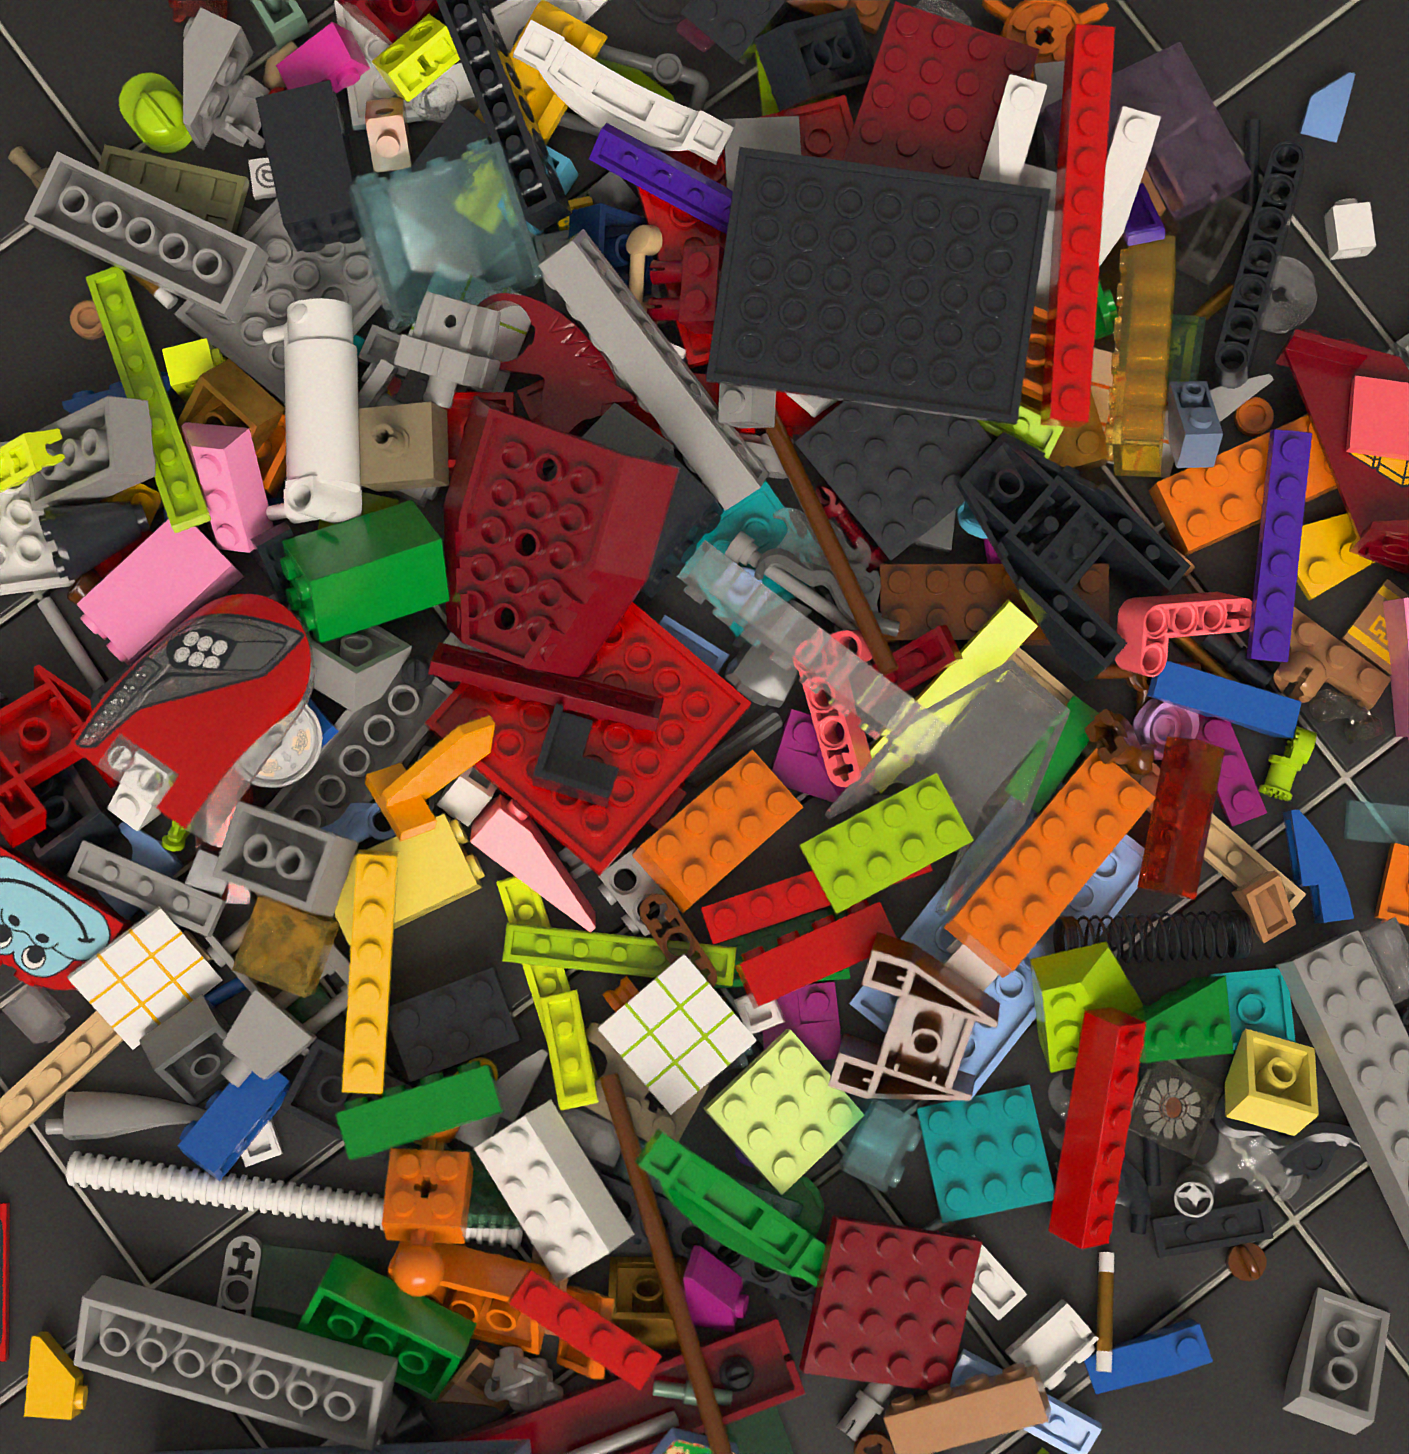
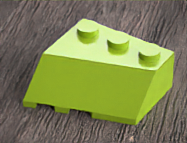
M1107 942L1030 959L1038 1037L1051 1073L1076 1067L1085 1011L1113 1007L1129 1015L1143 1007L1137 992L1131 986Z

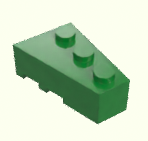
M1226 976L1192 978L1186 982L1185 986L1176 991H1170L1162 995V999L1155 1003L1145 1005L1129 1014L1146 1022L1140 1063L1233 1053Z

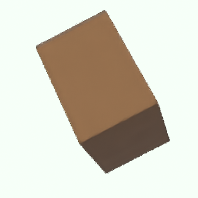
M1276 870L1265 872L1231 892L1241 909L1249 915L1252 927L1263 943L1296 925L1280 875Z

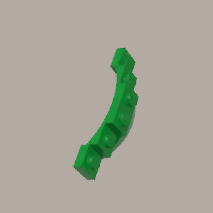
M660 1129L655 1131L634 1162L659 1179L667 1198L686 1218L706 1234L737 1253L784 1274L802 1277L817 1288L826 1248L824 1243L710 1162L708 1163Z

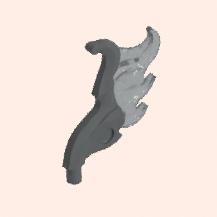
M782 508L774 512V518L784 520L787 526V534L777 548L770 549L761 555L754 577L757 580H761L768 568L779 567L811 587L823 585L830 590L840 612L849 622L858 627L806 515L794 508ZM830 521L882 633L897 637L900 622L882 618V614L878 612L877 601L880 594L881 581L878 571L873 570L871 573L866 571L871 559L869 545L859 537L856 540L858 548L856 550L852 549L846 543L841 529Z

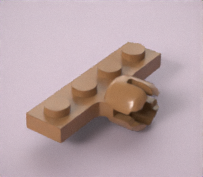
M1294 607L1288 662L1280 664L1273 676L1274 685L1277 690L1283 693L1289 682L1295 683L1296 685L1288 698L1305 703L1315 697L1323 683L1326 682L1368 712L1374 707L1390 683L1391 678Z

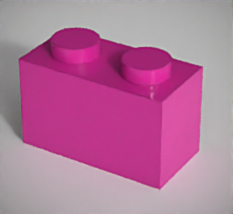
M331 22L276 65L288 90L330 80L336 94L345 87L354 85L358 82L360 76L370 69L353 33L334 22Z

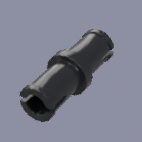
M1222 633L1209 634L1200 644L1202 648L1204 647L1226 665V671L1230 674L1234 671L1253 687L1263 690L1274 676L1273 672H1270L1257 660L1247 659L1248 648L1245 646L1240 648Z

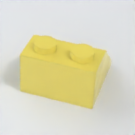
M1245 1029L1242 1032L1225 1081L1226 1117L1293 1136L1299 1133L1319 1115L1315 1048Z

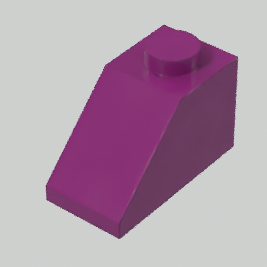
M694 1246L683 1277L686 1300L693 1323L696 1326L735 1333L739 1318L746 1317L749 1305V1296L744 1294L742 1277L703 1247Z

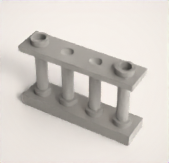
M269 897L266 900L268 902L266 906L224 941L221 942L214 934L211 937L205 938L211 945L206 951L220 967L227 964L251 994L256 989H261L256 983L302 944L306 947L312 943L321 953L315 958L318 962L277 995L274 1000L286 1009L327 973L331 976L337 972L345 982L340 987L342 992L303 1025L315 1035L347 1008L350 962L306 910ZM287 913L296 924L291 929L293 933L249 970L245 971L232 953L276 916L282 917ZM308 1046L301 1053L307 1057L311 1048Z

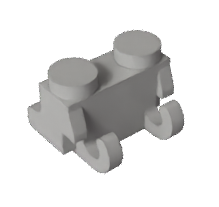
M244 75L243 79H238L237 82L232 83L228 90L229 100L222 115H218L213 121L212 129L214 134L229 143L242 147L248 139V144L262 149L265 140L258 135L261 121L256 97L268 95L270 90L253 77Z
M506 1347L499 1351V1358L495 1359L492 1379L487 1380L484 1389L487 1398L495 1402L507 1399L512 1409L519 1412L540 1407L543 1404L559 1400L563 1397V1387L553 1383V1370L548 1368L547 1360L542 1358L527 1359L523 1357V1350L518 1347ZM500 1380V1388L495 1391L497 1387L496 1381Z

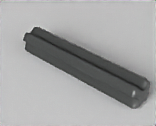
M773 709L768 710L713 749L688 776L686 780L692 787L699 786L781 728L783 721L778 713Z

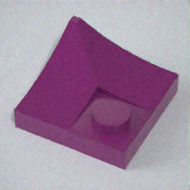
M789 708L770 770L787 788L843 806L848 787L837 786L830 780L811 715ZM837 724L836 734L840 740L844 738L845 732L843 726ZM842 748V753L849 752V748ZM852 764L848 766L849 773L852 772Z
M836 981L813 982L777 998L785 1022L763 1031L764 1050L786 1029H789L817 1061L836 1059L842 1041Z

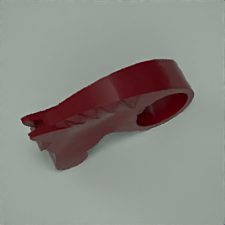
M510 293L491 295L477 305L498 312L506 307L521 306L528 314L531 325L535 327L532 345L529 344L526 350L517 358L501 362L499 367L500 371L544 378V387L541 395L543 411L533 421L578 436L587 425L598 421L614 403L618 405L638 403L636 395L621 387L611 361L604 351H599L593 345L589 333L571 317L555 307L527 296Z

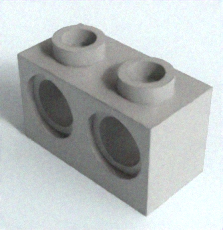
M633 848L606 869L601 876H598L603 883L597 888L611 906L618 901L626 911V914L621 919L634 936L642 932L647 937L651 933L638 915L640 903L653 894L668 896L634 859L632 855L636 849ZM624 869L633 871L637 877L635 886L628 891L619 890L614 882L616 874ZM665 903L659 905L660 914L656 918L661 925L668 921L664 915V912L668 909Z

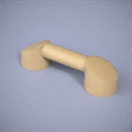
M654 225L638 226L630 233L626 243V250L630 254L629 290L646 312L647 308H654V306H649L647 302H643L645 256L656 255L660 251L663 241L661 231Z

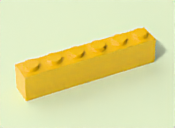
M359 850L357 853L342 1092L383 1093L399 852Z

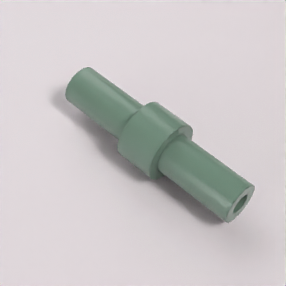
M654 1380L653 1396L681 1399L683 1404L698 1406L690 1380H686L685 1384ZM713 1388L718 1405L730 1407L732 1391Z

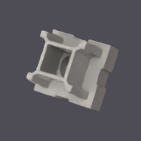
M426 292L417 315L412 336L401 335L394 364L428 374L429 379L423 395V401L433 402L441 407L451 408L457 384L493 391L501 361L492 359L499 332L501 312Z

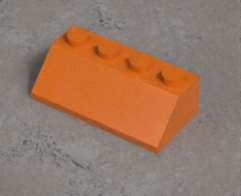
M400 1241L388 1266V1277L394 1282L393 1265L395 1259L403 1249L410 1246V1241ZM434 1243L433 1249L440 1254L444 1263V1276L438 1288L424 1296L477 1323L471 1336L472 1339L504 1347H518L525 1352L539 1355L545 1328L509 1305L507 1301L529 1268L553 1283V1276L549 1269L538 1263H528L507 1258L500 1254L470 1249L462 1245Z

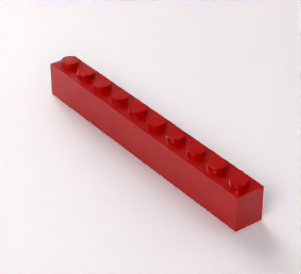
M1075 24L1066 36L1040 425L1079 428L1089 422L1115 27Z

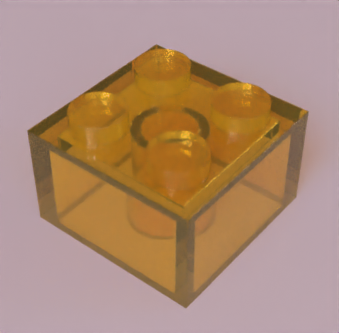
M265 895L258 896L232 971L304 998L314 995L340 926L339 922L331 917L308 912Z

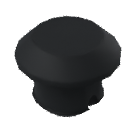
M414 655L408 658L402 665L401 670L404 682L414 689H423L431 685L435 679V675L428 674L431 659L423 655Z
M730 1357L724 1361L720 1368V1381L728 1390L733 1392L744 1391L753 1382L754 1369L751 1363L744 1357Z

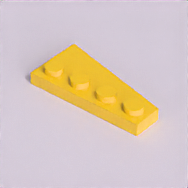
M1347 513L1302 526L1297 583L1308 601L1375 563L1349 552L1350 545L1357 536Z

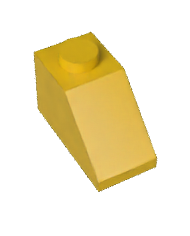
M39 1332L33 1335L31 1339L24 1416L72 1420L80 1414V1409H85L88 1386L83 1385L84 1374L77 1366H74L72 1359L49 1332Z

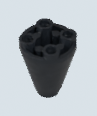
M130 501L49 506L43 508L44 515L38 516L46 542L54 540L57 551L52 552V558L60 578L68 576L69 581L87 573L143 537V532L150 530L141 501L133 504Z

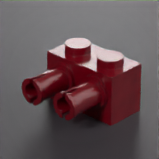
M720 245L684 247L682 260H653L650 268H657V271H650V279L653 285L681 283L680 297H650L647 305L654 306V308H647V313L654 322L679 320V323L695 334H713L725 249Z

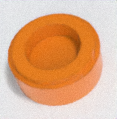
M1251 397L1234 412L1236 428L1242 434L1252 437L1263 434L1271 426L1274 418L1271 405L1259 397Z

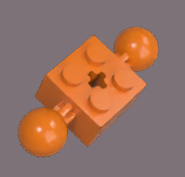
M461 1126L419 1139L422 1142L421 1150L391 1148L381 1223L387 1240L410 1241V1246L403 1249L395 1259L393 1276L398 1287L403 1292L412 1296L430 1294L442 1282L444 1263L440 1254L433 1249L434 1243L465 1244L473 1177L469 1152L445 1151V1145L455 1138ZM429 1194L428 1198H422L423 1196Z

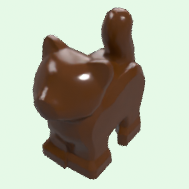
M1105 709L1096 715L1095 719L1085 727V733L1091 742L1098 740L1102 742L1104 747H1101L1097 753L1104 764L1115 762L1119 765H1125L1130 773L1142 776L1152 771V764L1155 758L1154 750L1157 748V745L1155 743L1140 744L1132 725L1123 715Z

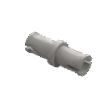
M869 1382L863 1391L858 1390L855 1394L857 1400L836 1426L846 1433L852 1423L856 1421L846 1434L856 1442L876 1413L880 1415L884 1410L881 1406L896 1386Z

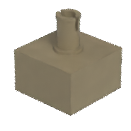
M433 402L358 408L360 485L376 492L449 486L447 410Z

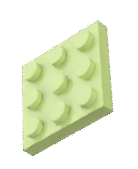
M786 1029L703 1108L780 1195H783L864 1116L862 1111L844 1091L828 1086L830 1074L789 1029Z

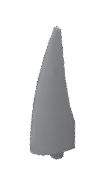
M71 1091L66 1092L64 1117L60 1119H46L45 1127L47 1135L63 1134L69 1140L108 1139L153 1127L189 1124L193 1120L198 1122L207 1110L166 1099L135 1094Z

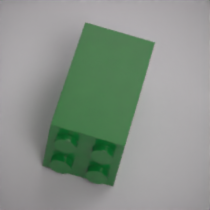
M413 500L282 541L285 557L280 558V563L286 579L290 581L291 587L286 589L288 603L293 611H299L304 629L307 632L312 630L320 644L450 601L442 539Z

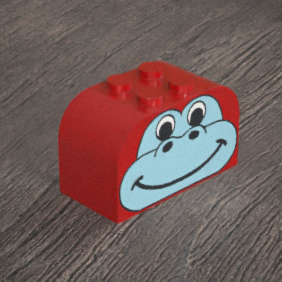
M0 844V966L5 964L16 969L13 975L32 987L37 984L54 990H78L69 981L67 976L133 927L135 923L131 920H126L118 912L65 879L59 878L55 873L15 848L12 849L11 846Z

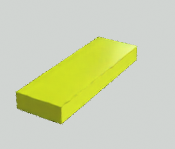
M577 990L540 997V1006L560 1110L598 1103V1094Z

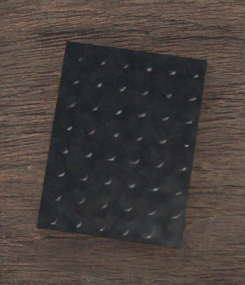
M739 147L706 382L1016 425L1019 415L1051 189Z

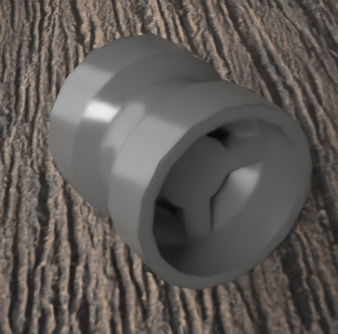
M1200 1166L1186 1167L1179 1173L1174 1202L1182 1214L1196 1218L1204 1216L1211 1210L1215 1190L1213 1175L1207 1169Z

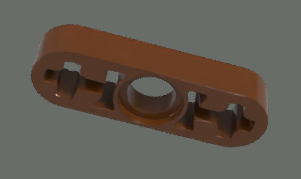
M653 894L645 898L640 906V917L669 963L673 964L681 957L669 952L667 948L669 937L675 933L685 934L690 941V948L685 953V956L689 959L695 951H698L701 959L694 960L700 970L707 968L710 971V975L706 979L714 988L717 982L716 969L672 901L662 894ZM653 901L658 905L665 903L668 906L664 915L669 923L675 918L680 923V926L667 930L661 938L656 933V930L662 929L663 926L656 918L649 920L647 914L651 911L649 904Z

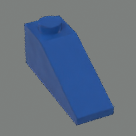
M1192 1318L1112 1345V1372L1096 1371V1351L1084 1360L1095 1394L1175 1375L1213 1362L1201 1326Z

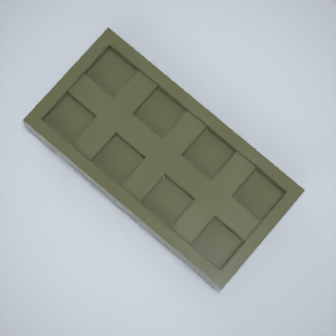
M104 145L98 167L100 172L236 235L250 183L247 177L109 145Z

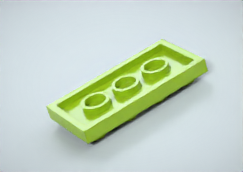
M936 772L799 846L835 914H838L968 845L974 840Z

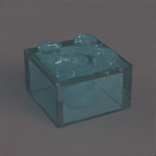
M872 1098L839 1163V1167L843 1171L883 1192H886L889 1185L895 1188L905 1169V1166L900 1162L906 1150L913 1152L923 1131L918 1129L921 1121L879 1099Z

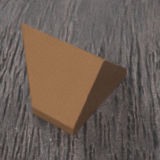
M480 1342L447 1382L435 1403L489 1406L503 1411L509 1404V1400L504 1399L495 1402L487 1398L484 1391L487 1380L492 1379L495 1359L499 1358V1356L484 1343ZM500 1380L496 1381L497 1387L495 1391L500 1388Z

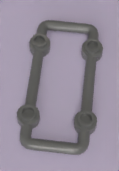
M523 26V27L517 32V34H516V36H515V40H514L513 46H514V44L516 43L518 37L520 36V34H521V32H522V30L524 29L525 26ZM603 44L596 58L653 73L655 79L664 86H672L679 81L693 84L694 89L688 108L698 112L700 110L703 111L709 91V83L707 77L702 72L682 66L680 59L674 54L665 53L657 58H652ZM565 112L558 123L559 126L598 136L601 130L581 116Z

